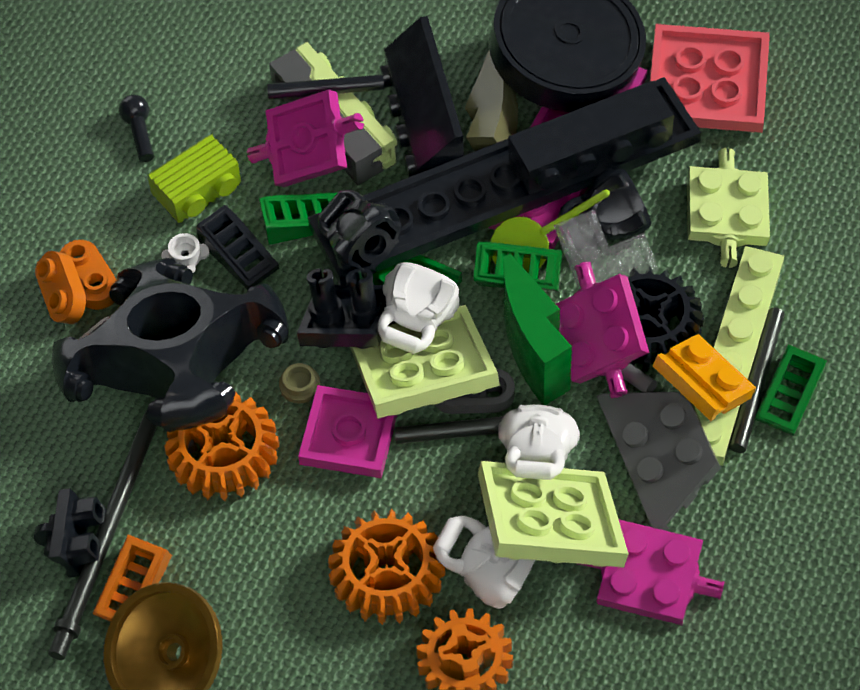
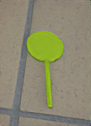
M607 189L601 191L544 227H541L538 222L527 217H513L505 220L496 228L491 242L549 249L547 237L549 232L610 195V191ZM492 256L493 261L496 264L497 256ZM524 258L523 268L529 274L530 258ZM540 259V267L546 259Z

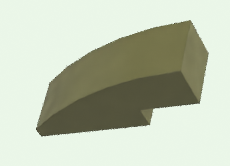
M490 51L487 53L465 106L473 121L466 138L474 151L508 139V136L516 134L518 127L516 92L505 83L492 62Z

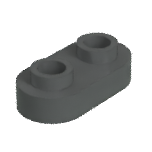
M496 369L500 386L486 389L481 393L445 400L435 406L440 411L448 414L501 412L509 408L514 401V380L506 371ZM490 392H498L501 394L498 397L488 396Z

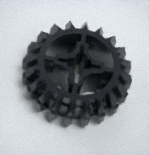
M651 266L648 267L645 274H639L633 267L628 277L650 352L632 360L630 364L634 366L636 363H641L646 372L650 369L651 364H654L658 354L662 353L665 355L669 352L670 348L696 334L701 336V327H703L704 315L701 312L702 303L700 298L694 297L693 285L683 287L684 281L681 275L670 279L667 269L660 275L654 274ZM677 315L680 323L674 330L670 331L668 328L670 319Z

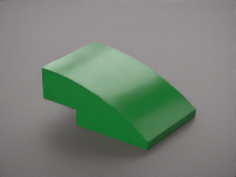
M509 253L503 257L504 321L507 338L522 376L541 404L547 405L570 390L572 346L559 332L560 308L512 254Z

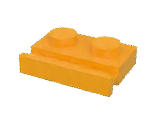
M699 334L670 348L669 352L665 355L662 353L658 354L653 364V367L710 421L714 420L717 414H725L750 400L756 389L745 376Z

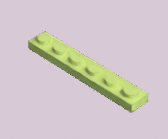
M745 246L714 349L749 380L767 314L782 270L784 255ZM741 405L725 414H717L716 418L712 421L695 407L717 460L723 466Z

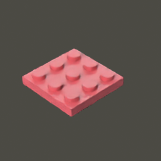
M656 24L650 81L665 77L698 128L763 133L770 33Z

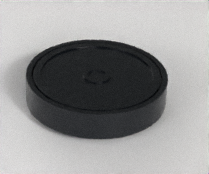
M500 0L489 34L491 59L505 83L525 99L539 106L563 112H572L629 90L636 79L646 49V33L642 19L629 0Z

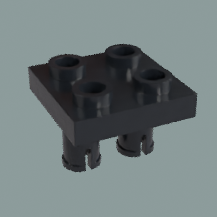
M321 268L309 272L307 282L312 299L297 331L299 345L319 348H379L382 339L378 332V321L386 307V296L383 294V285H374L372 271L364 269V279H362L360 269L350 271L346 276L348 285L344 286L334 285L333 272L330 269H324V279Z

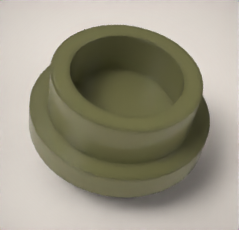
M296 363L287 367L279 380L282 396L292 403L311 401L314 399L317 385L321 386L318 373L309 365L303 363Z

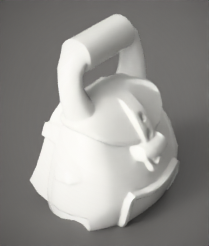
M408 262L397 264L385 276L382 290L386 296V307L378 321V332L382 342L411 354L425 350L433 341L437 327L445 320L453 318L459 308L460 300L457 284L445 275L421 265ZM394 321L403 327L421 332L422 338L420 340L388 327V325Z
M519 405L517 409L509 411L498 425L499 439L507 449L505 457L507 469L515 477L551 480L559 475L564 468L569 452L577 445L580 436L577 424L571 415L563 412L562 408L546 405Z
M466 516L449 518L433 546L437 560L445 568L460 574L462 577L464 576V582L470 586L477 598L479 597L486 605L498 609L504 608L508 603L512 602L535 560L528 559L513 560L496 557L489 526L486 527L479 521ZM463 527L471 531L473 536L465 547L461 559L451 558L448 555Z

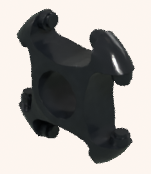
M174 258L144 262L118 273L117 280L111 286L109 296L114 303L121 306L105 323L84 338L67 337L54 342L52 349L54 376L58 387L69 402L86 401L91 397L94 385H104L113 389L149 395L156 398L157 400L149 404L146 417L152 424L162 427L165 432L198 427L218 420L227 414L228 408L234 401L235 391L228 383L214 382V380L250 343L260 340L264 346L273 349L288 341L289 327L284 306L269 284L251 286L245 294L215 292L191 286L190 284L193 279L192 270L184 264L177 263Z

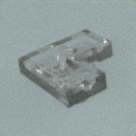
M595 210L587 211L554 225L578 290L580 289V284L574 266L580 265L579 263L591 262L596 283L603 282L618 273L629 277L633 267L639 274H645L649 266H651L653 272L659 271L645 233L608 246Z

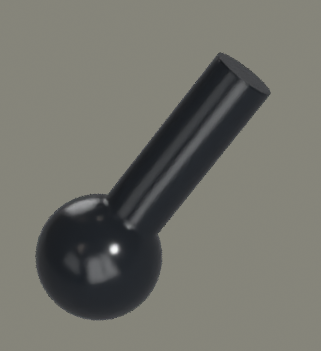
M131 94L124 97L120 102L119 114L122 120L131 126L139 161L148 162L154 158L145 123L149 115V105L142 96Z

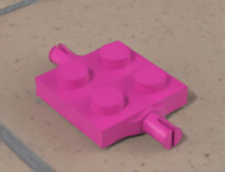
M326 90L265 110L268 127L266 142L248 148L247 153L251 155L247 156L253 164L269 159L273 167L274 183L276 186L287 187L347 168L344 135L363 129L364 124L360 122L364 120L359 113L341 118L338 93Z
M591 262L579 263L580 265L574 266L580 289L573 296L556 303L560 308L559 332L572 346L571 380L581 384L597 376H605L610 397H622V395L628 393V390L626 389L621 371L632 360L650 353L628 276L617 274L603 282L596 283Z
M619 520L628 551L625 566L598 567L580 564L601 570L602 582L597 597L598 605L678 625H683L687 605L693 599L695 593L721 600L725 581L699 576L698 562L703 545L702 539Z

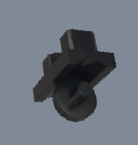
M71 488L59 490L55 514L49 516L48 523L39 524L35 527L33 539L39 545L44 546V555L46 557H49L52 562L65 567L66 575L69 578L78 577L83 564L99 560L101 549L99 539L93 533H87V529L90 526L104 523L106 508L96 497L79 498Z

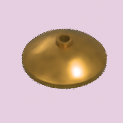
M168 582L145 586L128 597L112 618L104 643V667L112 690H209L218 673L222 657L221 628L211 605L195 590L187 586ZM179 647H181L180 657L177 659L176 651Z

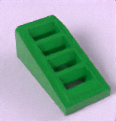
M337 193L276 195L259 198L261 215L269 245L313 236L308 225L307 211L314 210L315 214L322 212V208H325ZM299 213L300 219H292L291 215ZM284 217V220H276V218Z
M494 242L477 243L474 281L479 286L504 288L503 257L511 253L522 267L524 265V258H530L529 275L544 291L559 290L562 262L561 250ZM492 256H497L495 274H490ZM540 259H547L545 280L538 279Z
M788 344L755 420L794 436L823 375L827 360ZM792 366L811 374L810 379L808 380L789 372V367ZM785 379L804 387V392L801 393L782 385L783 380ZM777 392L799 401L797 407L776 399ZM773 406L792 414L791 421L768 413L770 407Z

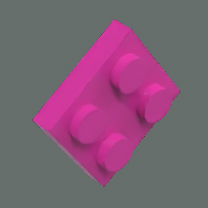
M317 385L298 455L299 465L382 479L397 415L377 418L368 393Z

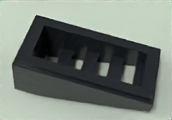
M223 205L196 226L199 243L205 244L209 248V253L247 290L251 286L258 285L280 269L278 262L227 205ZM234 237L237 238V240L228 245L226 248L223 246L227 242L232 240ZM246 248L249 250L241 257H239L237 260H235L234 257L240 254ZM258 259L259 261H261L249 271L246 272L244 270V268L248 266L250 263H252L254 260Z

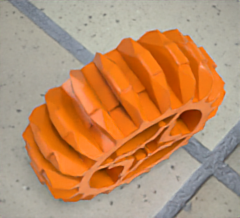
M235 392L234 401L224 417L198 427L167 432L168 441L165 444V452L168 456L169 469L172 473H175L176 480L180 485L187 484L188 491L192 495L202 489L203 496L207 500L215 492L220 493V498L226 501L228 492L236 491V494L242 498L245 486L248 485L257 490L259 486L258 477L269 479L271 473L270 466L276 465L278 459L276 451L279 447V439L275 434L277 432L276 425L272 419H269L268 412L264 406L257 408L256 402L253 401L252 397L241 402L240 395ZM245 431L255 438L251 450L244 446L242 435ZM192 439L201 448L202 456L198 461L188 451V445Z
M392 508L387 514V518H379V514L375 510L372 512L371 521L365 522L357 516L355 520L356 530L344 526L341 532L343 540H334L332 545L334 554L328 558L329 569H331L329 580L330 584L336 587V598L339 601L346 600V609L350 613L360 609L361 618L364 621L368 620L374 613L377 614L378 622L381 625L387 620V615H394L395 620L400 624L403 620V612L408 611L417 618V615L420 613L419 604L431 606L433 603V595L431 593H440L442 589V581L440 579L444 578L446 574L445 567L437 560L433 550V546L438 539L435 532L427 533V525L424 523V520L413 525V518L409 512L401 520L396 519V513ZM413 552L422 563L420 571L416 576L410 573L409 566H407L409 557ZM358 557L364 560L365 567H367L364 570L365 576L360 581L352 573L353 566Z

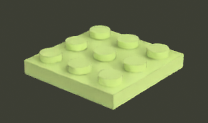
M466 305L459 306L453 318L445 320L439 325L431 344L425 350L416 354H411L382 341L379 348L360 349L350 347L377 418L399 415L404 411L426 405L440 404L445 400L481 393L486 389L500 386L498 372ZM397 323L388 325V327L420 340L422 338L421 332L408 329Z
M481 461L478 478L496 557L513 560L528 559L550 561L553 563L589 564L598 567L625 566L628 551L605 472L563 468L561 473L551 480L515 477L507 469L506 463Z

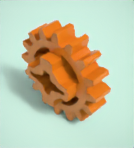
M468 608L465 618H459L455 610H450V621L445 623L442 619L436 617L433 619L435 632L427 629L422 631V641L424 644L417 645V658L421 659L418 662L419 675H427L425 683L428 690L434 689L439 686V690H497L495 682L507 684L508 671L506 669L513 668V655L509 654L512 651L511 638H503L504 626L501 623L492 628L490 627V614L486 613L480 620L474 619L473 609ZM450 638L446 645L440 646L446 639ZM461 654H467L468 659L464 660ZM490 667L485 674L480 676L484 668Z

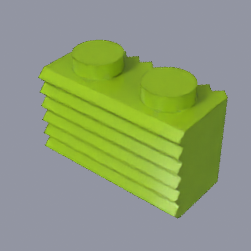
M212 134L147 175L151 194L178 223H182L184 219L199 215L210 202H214L216 198L221 196H228L241 183L239 165L236 158H233L231 153H228L227 149L222 144H219Z

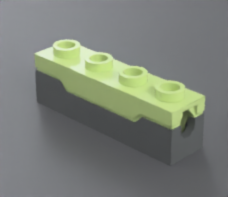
M308 42L269 63L272 84L344 78L343 76L338 77L332 70L327 57L322 52L317 53ZM353 92L338 94L341 118L359 113L364 120L360 122L364 124L363 129L344 135L347 168L344 170L357 185H360L381 173L383 169L396 164L395 146L397 145V140L388 126L384 125L382 127L375 119L373 110L366 101L360 102ZM293 97L282 99L286 103H290L305 97Z

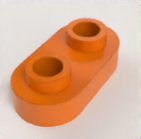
M74 240L67 243L60 252L70 255L74 262L86 295V307L100 310L111 306L114 302L111 300L109 292L116 278L96 246L87 240ZM96 282H102L99 286H91Z
M48 251L37 262L35 275L49 315L55 322L75 324L81 319L86 307V295L71 256L66 253Z

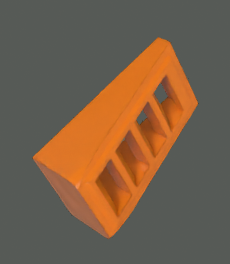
M128 534L92 614L111 622L116 613V610L109 608L112 600L123 604L128 596L117 592L119 587L122 585L138 591L145 586L159 583L170 562L171 553L167 549ZM136 556L152 561L150 567L147 568L134 563ZM130 570L145 576L142 583H139L125 576Z

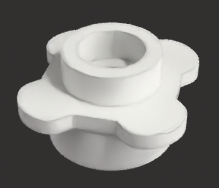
M182 233L174 236L169 241L168 249L162 252L161 258H174L177 263L186 265L194 273L196 270L195 266L199 261L209 256V248L205 244H199L195 236ZM189 253L188 256H182V254Z

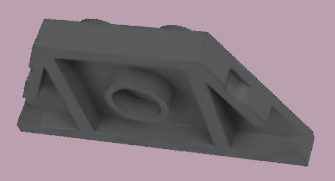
M680 392L627 393L618 398H611L610 393L598 395L597 399L651 527L668 531L667 524L682 506L687 508L697 497L701 486L709 483L721 469L693 404Z

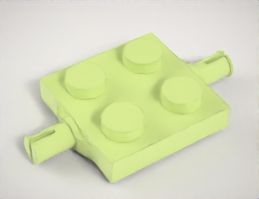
M723 148L718 152L719 168L689 167L687 174L688 240L707 241L720 246L721 266L727 267L729 260V268H732L738 264L737 247L744 245H768L770 239L768 172L735 169V151L729 148L727 154V148Z

